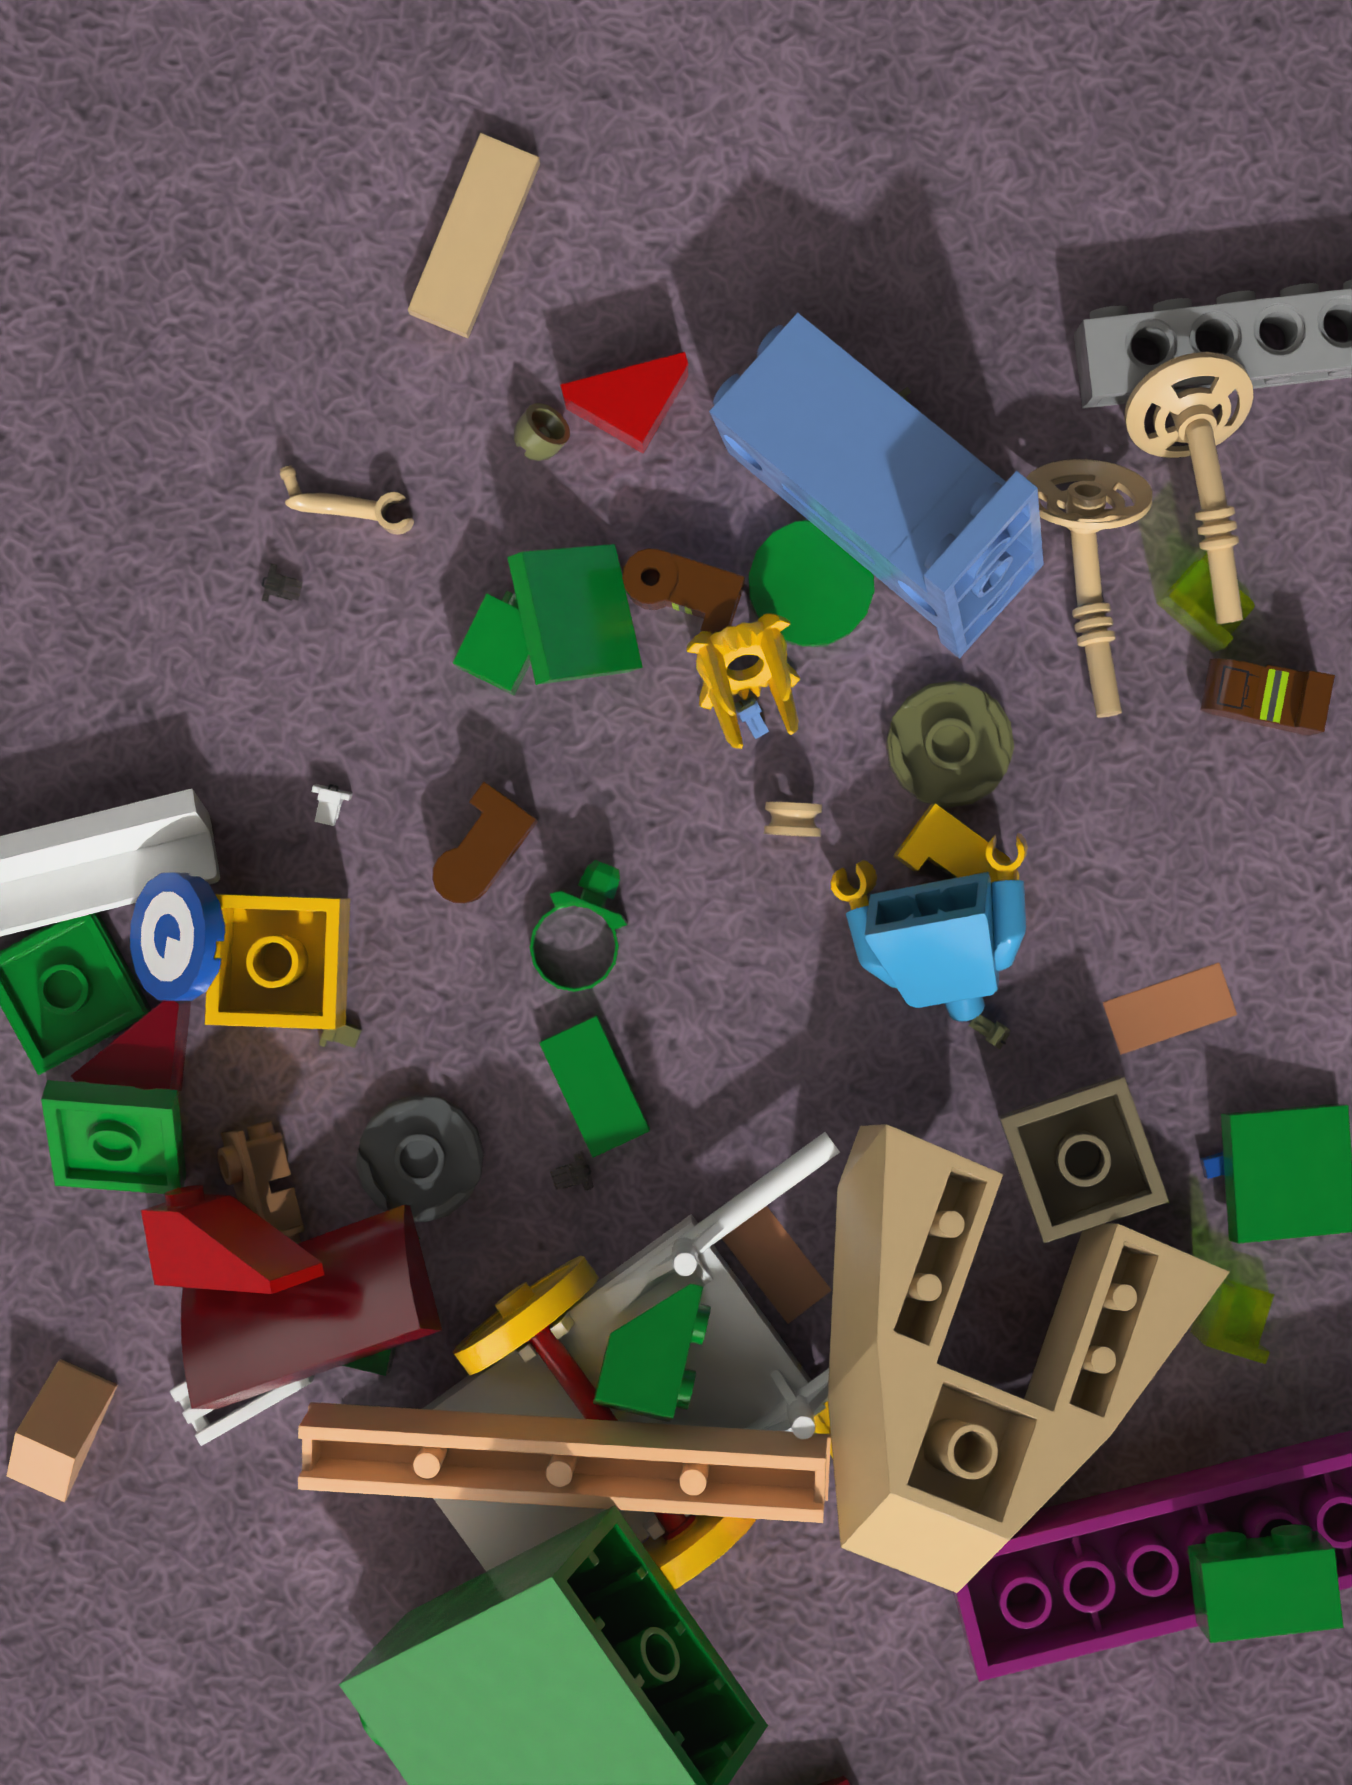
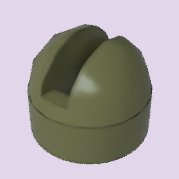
M541 403L530 405L518 419L514 428L515 444L517 447L521 446L526 450L524 455L530 460L541 461L550 459L560 451L570 438V429L563 416L552 407Z

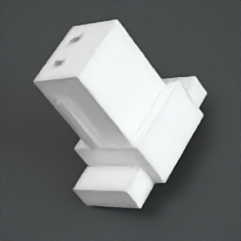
M319 784L313 785L311 792L319 793L317 799L319 803L314 822L334 826L336 819L339 817L343 800H351L353 793L339 790V787L330 784L328 787Z

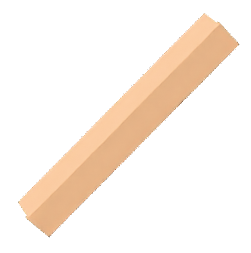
M310 1402L308 1412L298 1426V1439H302V1471L298 1476V1489L597 1509H609L615 1505L618 1510L816 1523H823L824 1503L828 1501L831 1434L814 1433L808 1439H799L793 1432L314 1402Z

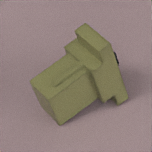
M981 1014L972 1019L968 1025L987 1037L985 1040L999 1050L1003 1044H1006L1005 1041L1011 1031L998 1021L995 1024Z
M346 1022L345 1026L338 1029H322L323 1033L319 1046L326 1047L328 1041H335L355 1048L362 1029Z

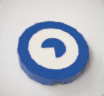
M177 872L160 873L146 883L136 900L130 929L131 955L135 972L144 989L158 1000L193 1001L207 992L219 972L222 958H214L216 941H224L225 922L218 898L210 884L200 876H190L189 873Z

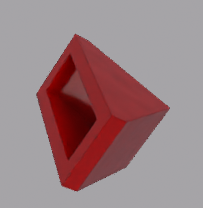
M681 352L560 384L566 409L644 454L688 378V360L686 353Z

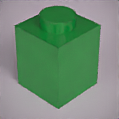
M506 591L502 600H499L486 593L453 664L458 669L514 696L531 664L516 594Z

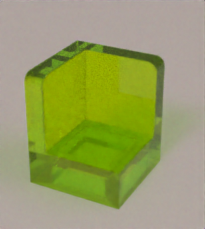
M1207 551L1200 554L1157 602L1162 609L1212 653L1226 648L1234 639L1231 634L1243 622L1241 620L1217 624ZM1239 589L1244 620L1254 609L1255 604Z
M1225 1278L1193 1322L1190 1333L1207 1347L1267 1364L1270 1351L1260 1344V1339L1274 1294L1262 1288Z

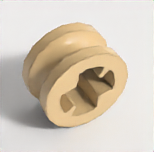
M765 802V810L770 812L772 819L769 825L764 826V834L821 837V829L814 822L815 816L822 813L821 804Z

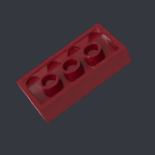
M401 1205L298 1243L299 1246L322 1262L324 1276L273 1294L183 1287L181 1298V1343L191 1409H219L442 1331L410 1205Z

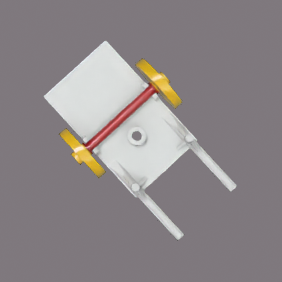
M826 1132L822 1133L701 1222L697 1223L692 1214L598 1282V1275L585 1257L578 1256L548 1273L531 1286L527 1282L522 1283L495 1304L497 1311L475 1328L453 1350V1354L469 1375L423 1409L793 1432L799 1439L810 1438L815 1432L814 1416L826 1408L825 1402L828 1401L829 1368L813 1380L810 1379L713 1244L835 1157L840 1151ZM690 1283L703 1286L700 1304L711 1306L703 1344L690 1343L685 1368L695 1370L696 1378L688 1410L676 1408L674 1418L670 1422H665L593 1404L610 1333ZM433 1498L486 1572L606 1510ZM619 1510L640 1542L650 1536L643 1543V1546L674 1590L700 1574L724 1555L746 1534L757 1520L753 1518Z

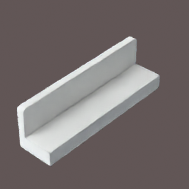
M188 789L0 836V936L136 903L146 883L160 873H189L190 876H200L209 884L217 883L220 880V872L209 812L194 790Z

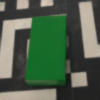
M598 1015L539 1042L592 1158L650 1132L651 1129Z

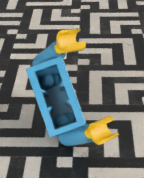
M1018 833L1016 836L1018 857L1011 861L1003 860L997 855L995 849L997 843L996 834L989 841L986 847V858L991 867L998 871V881L992 883L989 872L870 894L868 901L867 894L874 889L877 882V874L873 865L865 860L856 863V874L860 880L859 889H855L849 884L846 870L843 867L837 870L831 879V890L840 900L849 902L851 911L846 913V918L861 966L891 988H897L906 1003L912 1007L922 1008L945 1004L949 1017L958 1022L969 1021L979 1016L985 1007L983 997L993 995L998 990L999 972L1013 964L1026 932L1024 881L1017 880V868L1026 857L1028 849L1026 839L1022 834Z

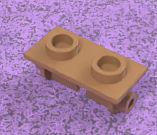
M272 1121L247 1127L249 1135L247 1140L243 1130L222 1132L221 1136L224 1147L218 1149V1163L226 1184L234 1185L237 1200L296 1244L301 1243L299 1233L305 1231L294 1187L271 1193L269 1181L291 1175L281 1132H274Z

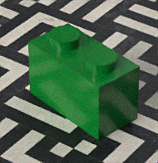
M1300 1524L1278 1526L1271 1530L1272 1536L1246 1539V1535L1238 1532L1214 1533L1206 1537L1205 1544L1188 1545L1197 1625L1210 1643L1344 1628L1335 1548L1318 1531H1312L1311 1527Z

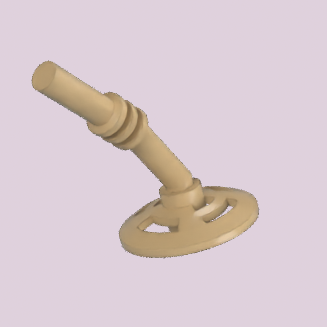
M1198 352L1173 358L1150 371L1130 394L1125 407L1124 417L1130 438L1143 451L1167 458L1191 456L1201 510L1195 513L1196 520L1203 521V525L1199 526L1197 531L1199 535L1205 536V539L1199 542L1200 549L1207 550L1217 624L1241 621L1243 616L1233 546L1239 543L1238 536L1231 535V531L1237 528L1236 521L1229 520V517L1235 514V508L1227 505L1216 446L1230 437L1246 419L1253 402V385L1245 368L1235 359L1219 353ZM1192 377H1215L1210 389L1203 387L1189 388L1176 393L1172 386L1179 381ZM1236 389L1238 395L1237 407L1229 420L1231 402L1228 396ZM1154 403L1157 405L1153 414V424L1156 432L1147 434L1144 427L1145 416L1150 405ZM1220 404V413L1216 419L1212 410ZM1170 412L1175 426L1165 428V421ZM1175 442L1189 444L1186 446H1171Z
M1087 459L1063 460L1049 463L1032 471L1026 479L1038 488V498L1047 502L1046 510L1039 501L1040 517L1049 522L1065 526L1070 530L1078 606L1072 610V616L1075 619H1080L1074 625L1075 632L1082 633L1077 638V645L1085 648L1096 717L1102 718L1122 713L1110 646V642L1115 640L1116 637L1114 631L1107 629L1113 625V620L1111 617L1105 616V614L1111 611L1110 604L1104 603L1102 598L1096 532L1101 529L1122 527L1136 522L1145 516L1151 508L1152 489L1142 476L1117 464ZM1075 482L1064 491L1055 486L1061 483ZM1119 489L1127 494L1133 501L1134 506L1125 507L1124 498L1116 490ZM1106 502L1113 508L1105 509Z

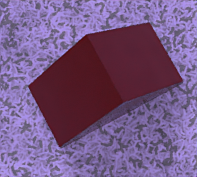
M162 1001L71 1075L72 1079L75 1082L131 1086L142 1090L157 1088L182 1091L191 1001Z

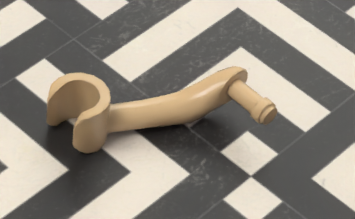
M286 466L280 469L281 479L284 480L290 496L285 501V504L291 509L300 512L375 520L386 531L396 535L404 534L411 530L414 524L412 518H407L394 524L386 521V510L392 504L403 502L406 499L403 494L397 492L386 493L378 501L328 493L302 494L296 478L295 468Z

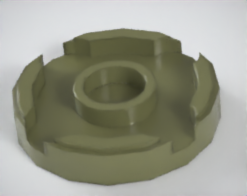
M947 681L929 684L905 699L891 719L886 739L889 767L903 789L923 803L931 805L936 803L940 807L950 808L973 804L995 790L1008 770L1014 750L1011 722L996 699L979 688L970 686V684Z

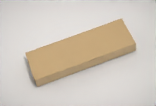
M480 133L408 307L410 315L469 338L540 166V158L538 156Z

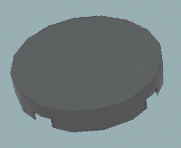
M415 1094L392 1101L370 1119L360 1138L356 1166L363 1189L377 1207L383 1211H388L404 1204L410 1205L413 1219L416 1222L425 1223L449 1216L468 1201L482 1175L484 1149L478 1128L463 1109L441 1097Z

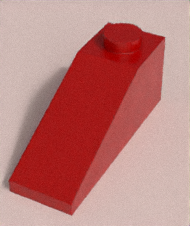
M202 1185L186 1186L165 1192V1203L141 1210L154 1285L273 1294L324 1276L321 1261L231 1195L204 1194Z

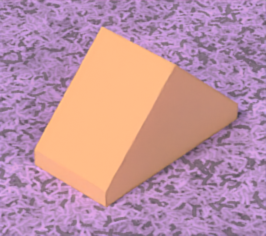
M60 1359L15 1432L7 1477L65 1502L118 1384Z

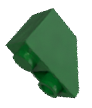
M690 1283L610 1333L593 1404L665 1422H670L674 1418L676 1408L688 1410L696 1378L695 1370L685 1368L690 1343L703 1344L711 1306L700 1304L703 1286Z

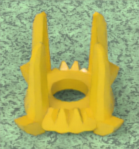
M765 614L758 618V622H742L737 626H729L721 632L713 634L708 631H701L687 644L686 651L697 654L696 669L703 680L699 696V706L709 710L714 707L725 738L733 748L742 749L743 747L733 696L738 694L743 700H747L749 690L759 697L761 687L769 685L787 732L792 735L798 730L799 721L791 687L793 688L800 680V676L787 663V643L780 632L791 623L787 618L780 615ZM757 655L760 657L753 666L747 669L731 670L727 668L730 662L740 656Z

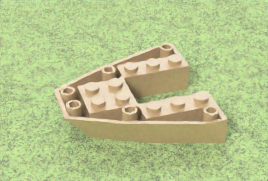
M890 1125L860 1126L837 1189L828 1407L840 1546L845 1550L958 1593L1112 1435L1230 1272L1120 1224L1104 1223L1083 1230L1025 1398H1019L937 1364L1003 1174Z

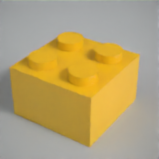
M215 894L222 909L225 935L224 941H216L214 958L222 959L219 972L206 992L205 1025L338 1029L345 1026L350 899Z

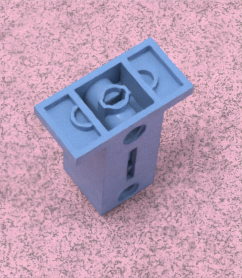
M798 312L785 327L778 325L765 336L757 350L756 360L741 376L739 374L732 375L717 391L713 400L714 407L709 412L728 453L936 626L940 642L959 659L1044 565L1038 488L1018 471L1006 482Z

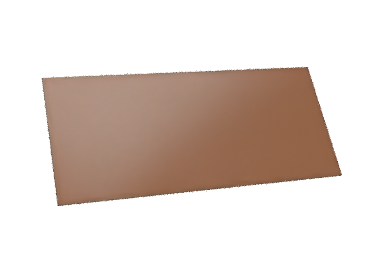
M1220 963L1102 1002L1120 1055L1237 1015Z
M767 1206L722 1238L787 1324L832 1291Z

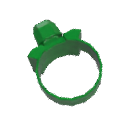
M594 860L587 866L578 886L584 888L580 897L565 891L549 893L556 907L544 914L533 929L530 952L533 965L545 981L557 989L576 992L593 988L606 979L615 966L619 951L616 929L628 925V922L622 914L607 909L604 906L608 898L613 900L615 898L620 882V871L618 868ZM570 906L588 908L603 917L613 932L615 942L613 963L605 975L590 985L580 987L560 985L546 976L537 962L534 948L537 931L546 917L558 909Z

